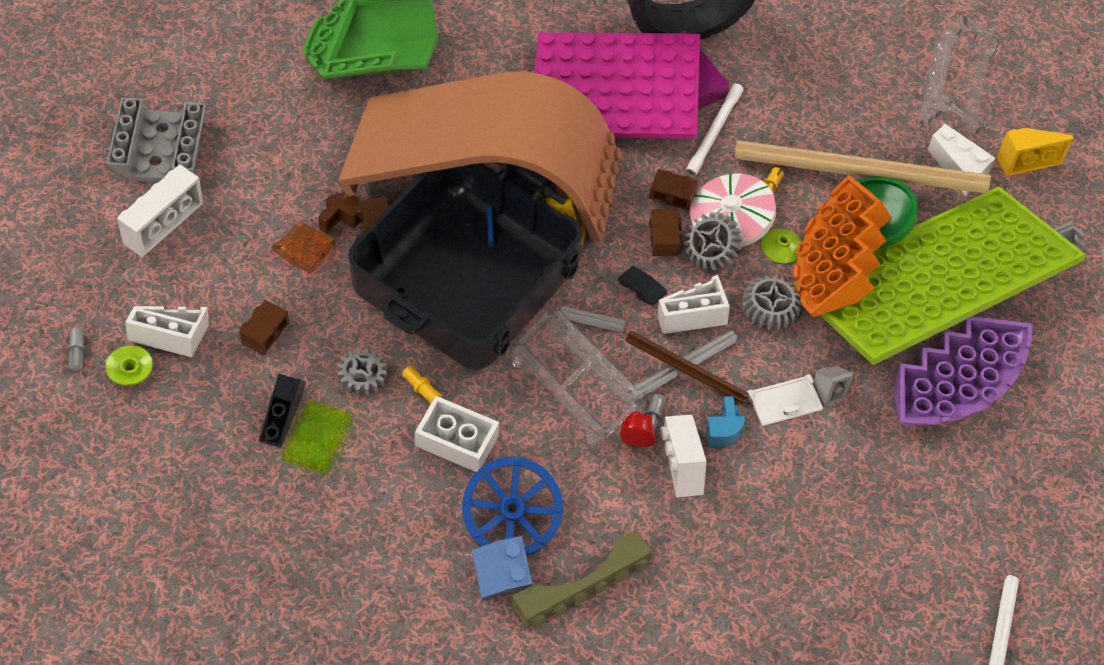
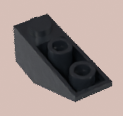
M278 373L259 437L260 442L278 447L282 446L301 402L306 385L305 381Z

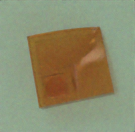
M298 221L282 239L272 245V250L289 263L311 274L336 242L333 237Z

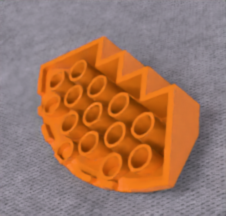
M850 175L830 193V199L825 204L821 203L817 208L819 212L815 218L809 220L804 230L805 236L803 241L798 244L796 251L798 257L793 272L797 285L795 287H797L796 291L801 294L800 301L812 317L855 304L874 289L866 276L880 265L872 252L886 242L879 228L883 227L892 217L882 201Z

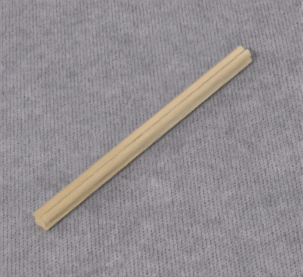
M737 140L735 159L862 177H888L900 182L988 194L991 175L740 140Z

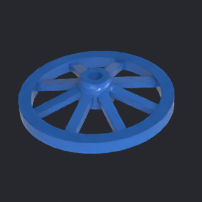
M504 457L485 464L472 476L463 495L462 514L469 534L481 547L492 543L483 535L504 519L507 520L505 539L513 538L514 521L517 520L536 541L524 547L527 556L542 549L554 537L562 519L563 500L557 482L544 467L526 458ZM513 466L510 496H507L490 472L499 468ZM521 467L534 472L541 480L519 498L517 492ZM484 478L502 503L471 498L476 486ZM544 486H548L553 497L554 508L524 506V503ZM508 506H515L516 511L510 512ZM471 507L497 510L501 513L480 529H477L472 519ZM522 514L553 515V519L547 532L541 536Z

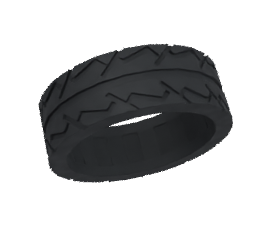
M627 0L633 20H636L635 24L641 32L678 34L686 30L688 34H700V40L728 29L747 13L755 1L693 0L680 4H662L651 0Z

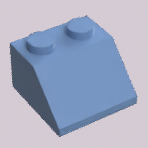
M522 536L496 541L471 551L481 598L524 590L532 585Z

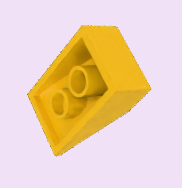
M1030 128L1013 129L1006 132L996 158L1006 176L1063 163L1074 138L1072 135Z

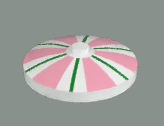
M727 174L709 181L696 193L691 203L690 217L694 227L696 225L694 219L702 221V214H705L708 218L710 212L715 213V215L720 212L724 217L728 215L731 217V221L737 223L736 228L741 229V233L738 236H741L743 241L737 244L744 247L756 242L769 231L776 217V203L771 189L762 180L747 174ZM717 226L710 227L705 232H710ZM726 230V231H725V234H726V235H725V237H724V244L727 246V244H728V232H727V230ZM707 237L711 241L710 243L720 245L716 240Z

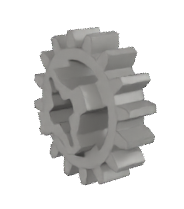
M356 348L355 354L348 351V358L341 357V364L337 366L338 380H341L342 388L347 386L349 393L356 390L357 395H360L361 391L369 395V390L371 389L377 392V385L383 387L384 379H387V364L383 362V356L377 357V351H373L370 354L368 353V348H365L364 352H360Z

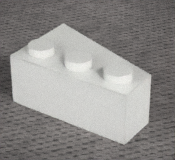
M946 124L933 134L928 147L929 153L945 169L989 174L995 161V157ZM962 190L965 196L971 192Z
M718 275L712 277V280L707 283L695 284L693 289L686 292L681 290L659 300L657 318L663 334L728 324L730 306Z
M134 306L125 322L127 341L192 357L209 326L208 307H200V310H186V307H178V310H164V307Z
M693 416L665 417L664 426L661 427L662 441L665 440V452L669 458L676 497L704 495L706 458Z

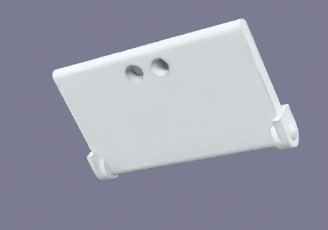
M810 374L798 379L746 391L749 394L748 399L752 402L762 426L823 410Z

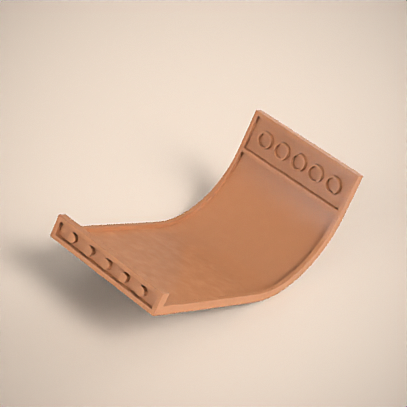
M521 71L503 72L369 98L338 181L345 194L353 196L357 191L358 185L361 183L478 163L496 162L517 165L537 172L558 185L575 204L592 242H600L606 229V217L609 216V204L612 202V191L615 188V178L619 172L618 165L622 159V153L620 148H617L614 134L610 132L600 111L585 95L574 87L542 74Z

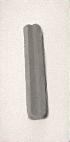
M563 306L560 312V318L617 332H623L625 328V320L567 306Z

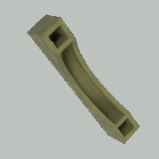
M634 530L617 539L606 561L587 577L560 586L533 584L512 595L511 606L526 629L531 626L538 627L551 615L558 616L564 613L567 607L573 603L581 604L588 598V595L594 592H603L614 581H623L629 576L630 572L636 569L637 571L645 569L649 565L652 551L638 531Z

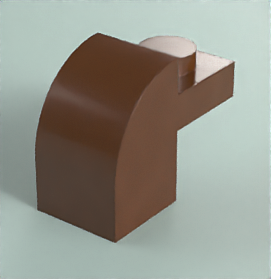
M345 193L329 196L326 199L327 209H324L318 217L319 229L327 234L340 220L354 229L362 221L361 218H357L355 205H359L358 199L360 198L355 195L347 196Z

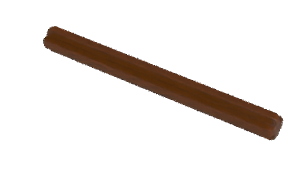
M630 331L625 339L627 343L728 397L733 396L734 400L741 404H744L749 396L746 391L634 331Z

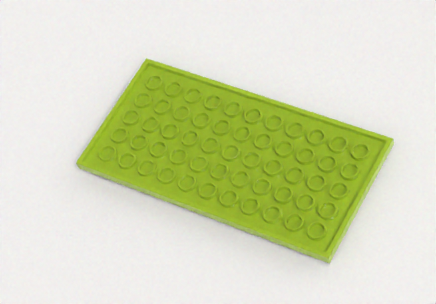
M998 186L988 191V194L983 193L915 225L912 231L896 244L872 252L880 263L873 272L866 276L874 289L859 302L821 314L820 316L872 365H875L1085 260V253Z

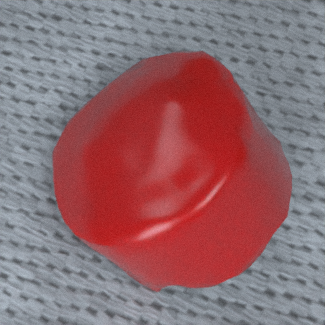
M631 412L625 415L619 433L622 442L635 448L654 445L656 438L652 416H645L640 412Z

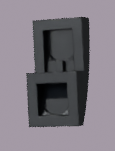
M635 266L630 267L618 277L619 283L622 286L635 291L636 297L651 306L667 294V290L660 283Z

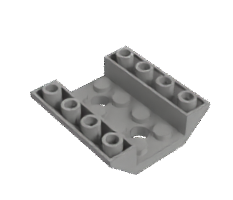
M121 97L106 163L107 167L130 181L160 182L169 171L174 170L178 165H182L194 173L206 112V103L185 102L183 113L145 110L143 99ZM162 127L168 128L163 133L157 131ZM155 160L161 161L157 166L151 165V162Z

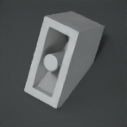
M839 366L825 367L816 372L813 385L824 405L845 399L853 374Z

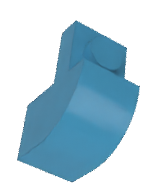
M733 396L724 397L721 407L722 416L708 417L706 424L708 448L731 446L741 436L745 416H739L738 405H734Z

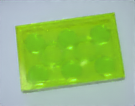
M308 400L283 453L282 460L327 475L352 420V413Z

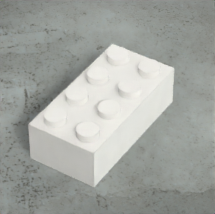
M178 165L174 170L169 171L160 182L154 184L146 194L139 197L132 206L122 211L117 220L123 244L143 257L203 204L199 177L182 165Z

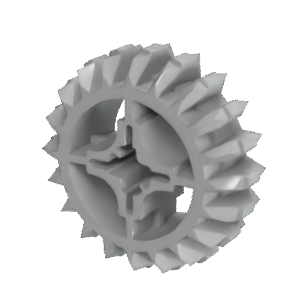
M710 212L708 218L705 214H702V221L694 219L696 225L694 227L689 225V229L692 230L691 233H685V236L690 239L684 242V245L689 247L686 253L691 255L690 260L692 262L696 261V266H703L705 270H709L711 267L712 270L717 271L718 265L725 269V262L733 264L730 258L732 256L737 258L739 255L735 251L742 249V246L737 244L743 241V238L738 236L741 233V229L736 228L737 223L731 221V217L728 215L724 217L720 212L717 215ZM713 226H717V227H714V229H713L712 231H710V232H705L706 229H708V228H710V227H713ZM726 230H727V232H728V244H727V246L724 244V237H725V235H726V234H725V231H726ZM700 237L703 239V246L701 247V249H702L701 253H700V250H699V239H700ZM707 237L716 240L720 245L710 243L711 241ZM716 251H723L721 254L715 257H709L710 255L712 256Z
M767 275L763 279L757 277L755 282L751 281L749 286L745 288L742 297V308L746 312V318H752V324L759 322L760 328L766 325L768 331L772 326L777 331L781 326L786 329L789 324H793L795 319L799 317L802 302L800 301L801 294L797 293V287H792L791 281L784 282V277L780 280L776 279L775 275L772 278H769Z

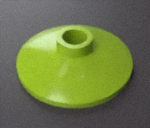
M773 229L763 236L761 249L764 255L771 261L780 264H790L797 261L798 255L796 251L798 244L802 240L796 233L788 229Z
M133 345L116 349L106 361L108 377L114 383L123 386H132L143 382L150 375L153 368L150 354L145 349Z

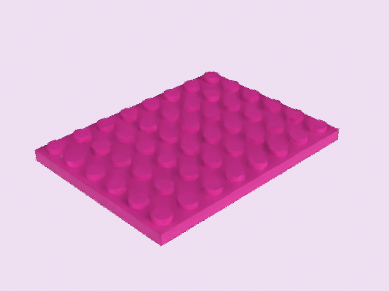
M538 32L535 73L560 80L585 95L600 111L615 138L697 139L700 34Z

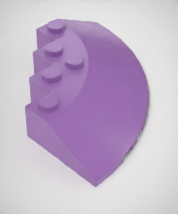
M972 316L963 321L959 333L944 331L938 344V349L922 347L916 360V365L900 363L894 376V400L899 424L919 426L953 422L978 413L996 402L1013 385L1026 363L1032 341V324Z

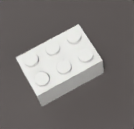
M435 396L415 431V446L477 472L483 466L498 438L499 422Z

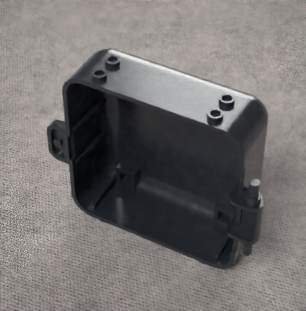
M482 163L422 173L363 234H359L356 237L348 254L352 286L359 297L382 311L386 320L404 332L416 334L465 368L471 370L485 369L499 356L506 354L510 343L567 279H573L580 260L581 227L579 223L565 213L563 215L542 201L545 197L548 199L552 198L561 205H564L567 197L556 191V188L552 186L553 182L541 174L507 163H496L502 167L503 172L501 175ZM487 206H492L493 246H489Z

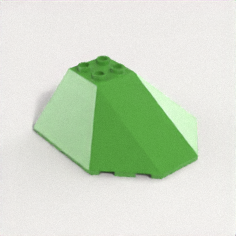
M341 0L331 8L332 12L326 17L320 16L314 21L302 49L323 79L394 74L427 69L438 41L432 0Z

